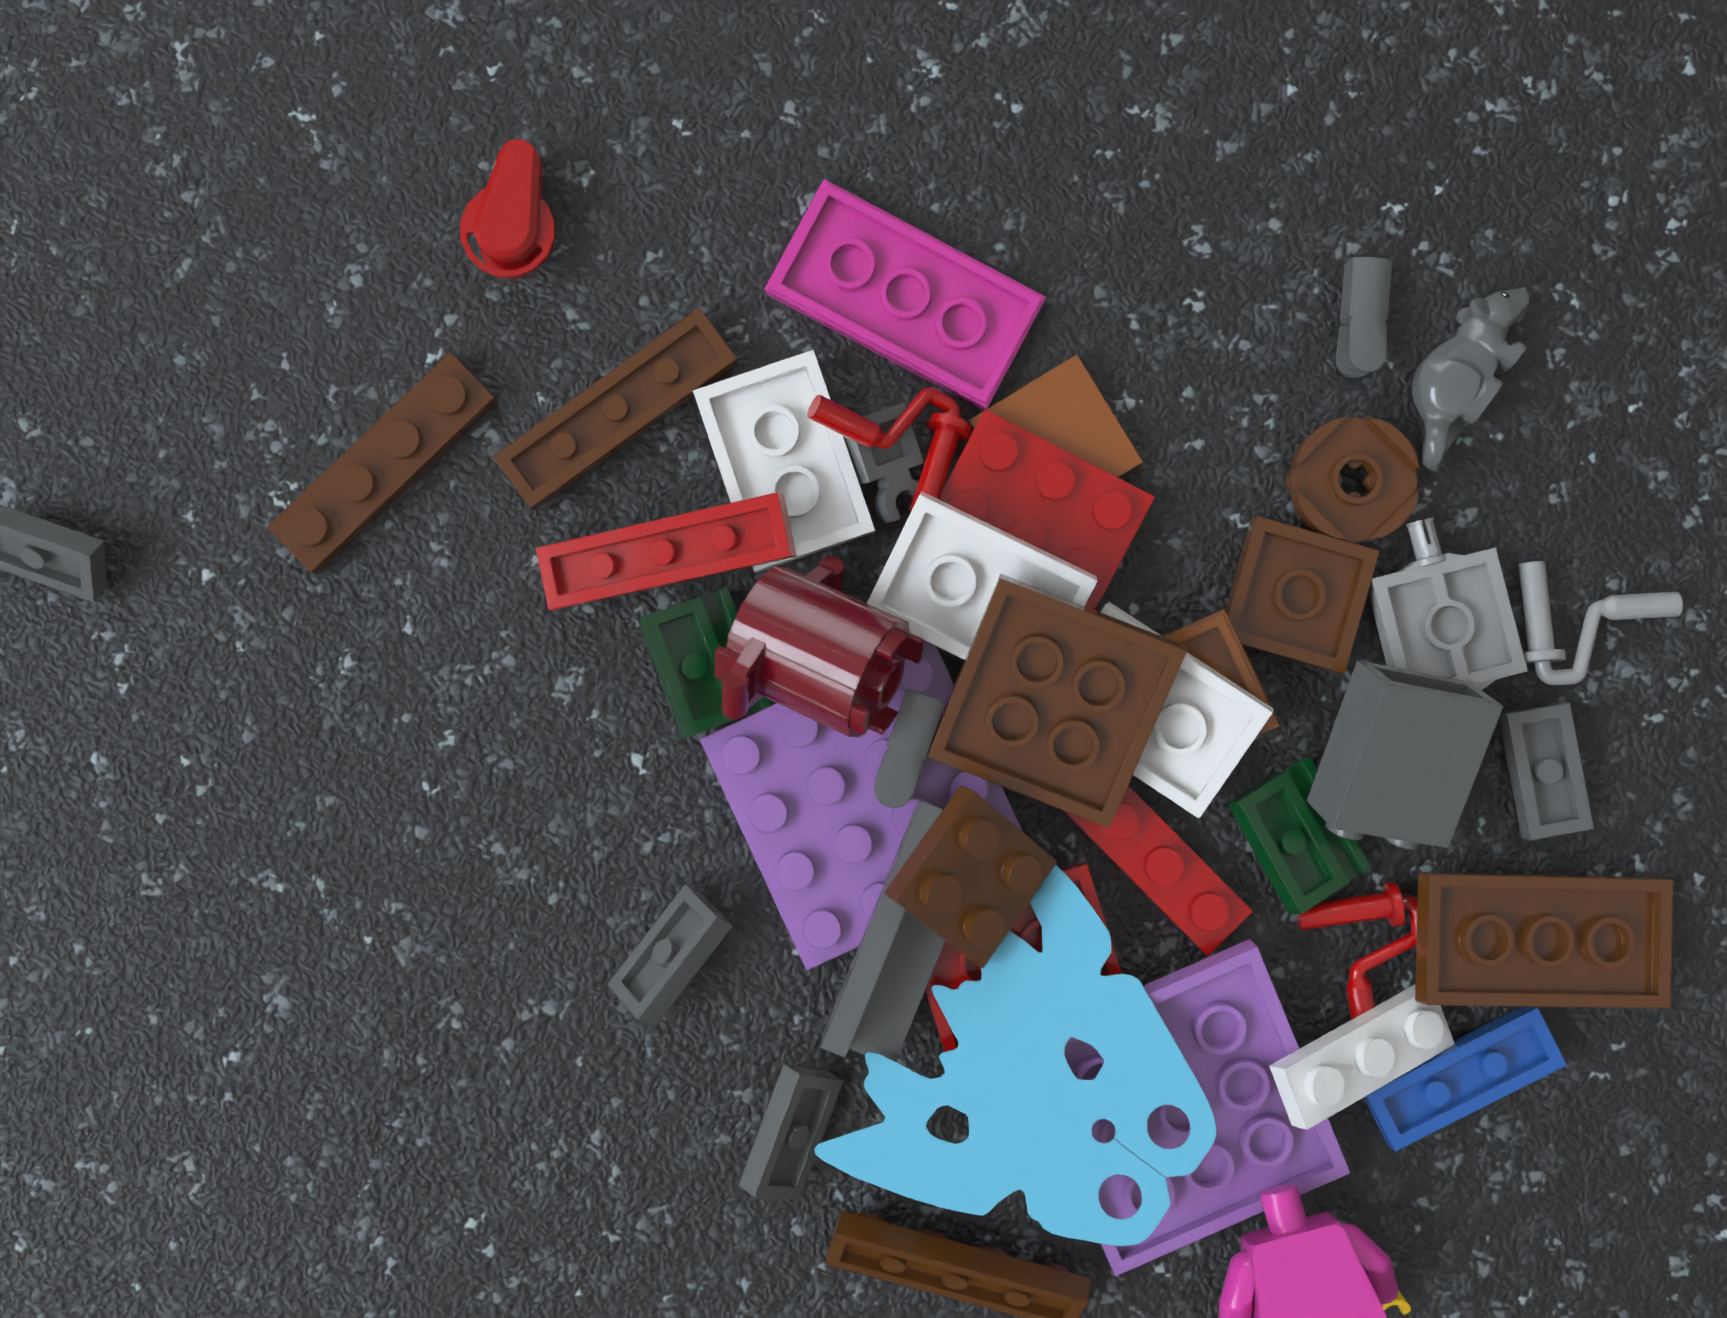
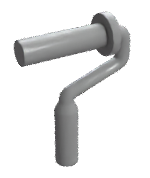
M1534 561L1519 564L1528 652L1523 654L1526 665H1534L1539 679L1549 685H1572L1579 683L1585 678L1601 616L1610 620L1677 617L1682 613L1683 601L1679 592L1610 595L1603 600L1596 601L1588 607L1585 614L1573 668L1553 670L1551 663L1566 660V653L1564 649H1555L1546 563L1545 561Z

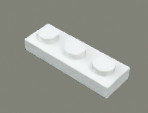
M1415 985L1269 1065L1291 1125L1308 1130L1450 1048L1455 1043L1441 1005H1425L1415 1001Z

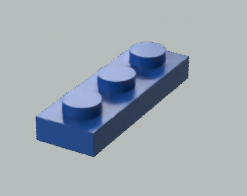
M1522 1006L1454 1040L1455 1044L1365 1096L1364 1099L1387 1145L1396 1152L1566 1066L1567 1064L1538 1007Z

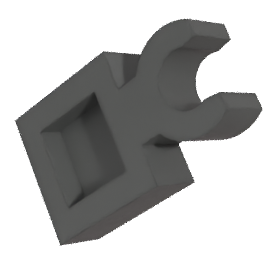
M901 403L863 417L877 423L882 431L886 433L906 409L905 403ZM912 425L909 426L891 448L887 449L864 447L844 437L859 485L876 480L879 489L875 497L877 516L883 523L899 520L900 515L896 507L898 494L900 493L906 498L910 510L918 484L916 480L911 478L909 468L924 463Z

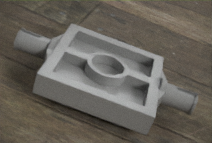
M1434 517L1406 524L1416 561L1409 563L1396 573L1372 578L1368 590L1387 666L1471 682L1481 690L1497 679L1527 672L1496 548L1467 555L1442 554L1434 525Z

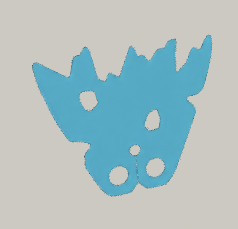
M1055 865L1042 883L1041 888L1030 901L1042 926V953L1037 952L1026 941L1009 931L985 967L981 968V980H966L960 984L958 989L953 990L942 985L932 986L933 995L958 1040L957 1048L939 1055L945 1073L941 1077L929 1079L878 1053L867 1052L865 1060L869 1074L865 1078L864 1088L884 1114V1122L817 1144L814 1148L815 1155L824 1162L862 1181L914 1200L969 1214L983 1216L1002 1199L1017 1190H1022L1025 1194L1030 1217L1038 1221L1043 1229L1052 1234L1106 1245H1136L1145 1241L1153 1233L1170 1206V1196L1165 1177L1189 1175L1199 1166L1216 1138V1123L1201 1086L1140 980L1126 974L1100 975L1101 968L1111 954L1109 931L1076 885ZM1071 1037L1092 1045L1104 1059V1064L1095 1079L1081 1080L1077 1079L1073 1074L1064 1055L1065 1045ZM949 1105L967 1115L969 1135L965 1141L954 1144L935 1138L929 1133L926 1127L927 1121L937 1108ZM1173 1105L1180 1108L1187 1115L1190 1122V1134L1187 1141L1180 1147L1163 1149L1150 1139L1147 1132V1120L1150 1113L1157 1107ZM1099 1119H1107L1115 1126L1116 1133L1114 1139L1109 1143L1102 1144L1097 1142L1092 1136V1126ZM1116 1174L1133 1178L1142 1192V1203L1139 1210L1127 1219H1115L1107 1215L1099 1203V1189L1102 1183L1108 1177Z

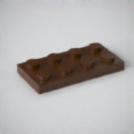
M1418 872L1415 1001L1425 1005L1671 1008L1673 880L1660 877Z

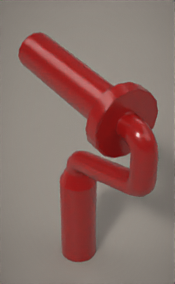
M926 388L920 391L886 433L882 431L877 423L822 395H817L813 399L807 413L809 419L864 447L887 449L891 448L900 439L928 403L944 411L945 413H933L929 417L927 427L934 436L913 496L910 511H912L921 491L940 499L958 442L967 441L972 431L971 425L960 418L961 412L957 402L934 388Z
M1396 882L1384 883L1383 893L1323 901L1305 913L1296 915L1299 929L1306 930L1388 918L1392 927L1401 926L1405 923L1404 911L1407 910L1409 912L1411 932L1367 954L1352 964L1346 985L1351 1020L1375 1007L1372 984L1365 973L1416 946L1418 898L1412 895H1401Z

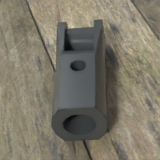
M1353 257L1344 263L1340 322L1342 324L1339 328L1335 360L1339 372L1345 377L1352 379L1360 378L1379 369L1385 362L1387 355L1386 320H1388L1392 261L1377 257Z
M906 689L887 743L889 749L885 751L874 784L876 798L884 806L889 808L902 807L912 797L923 766L922 760H925L945 702Z

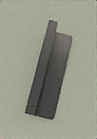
M919 797L822 1034L821 1048L845 1058L849 1049L864 1055L867 1052L878 1053L896 1062L945 941L887 897L884 892L945 807Z

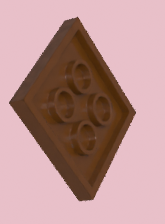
M1000 573L931 742L927 757L1110 828L1184 660L1187 649L1181 643Z

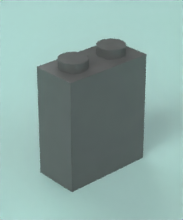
M1357 660L1307 802L1326 821L1325 826L1328 830L1347 839L1362 840L1366 834L1384 837L1394 845L1411 850L1419 849L1421 844L1449 848L1503 706L1471 682Z

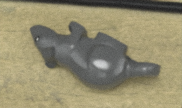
M1525 287L1499 291L1484 299L1478 297L1471 300L1470 307L1462 308L1457 313L1456 320L1461 326L1458 327L1453 337L1431 351L1417 367L1412 381V396L1418 413L1424 422L1425 436L1422 464L1429 470L1437 472L1440 469L1443 457L1455 438L1469 423L1473 424L1477 421L1503 384L1494 375L1501 376L1504 372H1507L1525 351L1527 346L1521 341L1510 345L1506 342L1509 327L1517 322L1527 310L1530 297Z

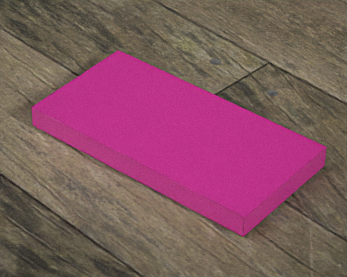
M823 179L764 289L765 294L983 411L988 408L1046 299L1040 293Z

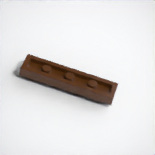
M699 307L501 450L493 458L527 505L535 511L693 397V390L708 386L738 364V360Z
M449 352L276 517L267 528L310 573L319 574L499 401L455 355Z
M841 1210L830 1240L825 1264L1021 1318H1079L1089 1300L1091 1278L1073 1274L1062 1265L1055 1263L1036 1264L1011 1257L1005 1251L996 1247H974L948 1240L946 1236L937 1231L929 1229L911 1230L886 1223L881 1217L865 1212L853 1214Z

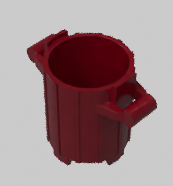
M835 557L823 558L818 566L807 575L789 567L783 568L776 565L757 580V583L751 589L744 602H742L732 629L729 632L727 646L725 648L718 646L715 650V677L722 680V712L730 719L743 718L751 706L762 697H765L850 738L851 736L860 738L862 735H865L868 729L883 735L898 714V711L887 705L899 687L904 672L905 660L908 659L919 664L922 657L924 639L910 633L909 622L842 593L844 564L840 559Z

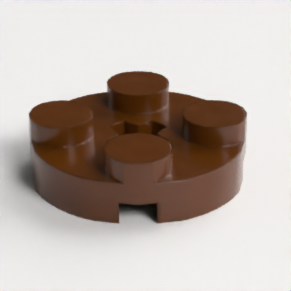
M1344 417L1325 423L1302 441L1293 456L1291 469L1286 475L1285 485L1288 494L1291 496L1296 513L1309 529L1319 534L1357 544L1389 535L1409 518L1418 500L1419 490L1416 491L1418 482L1416 470L1420 468L1413 446L1396 427L1384 420L1371 417L1366 419ZM1343 466L1349 470L1362 466L1368 474L1364 477L1362 483L1368 490L1364 496L1355 491L1346 494L1342 490L1340 485L1343 479L1339 473Z

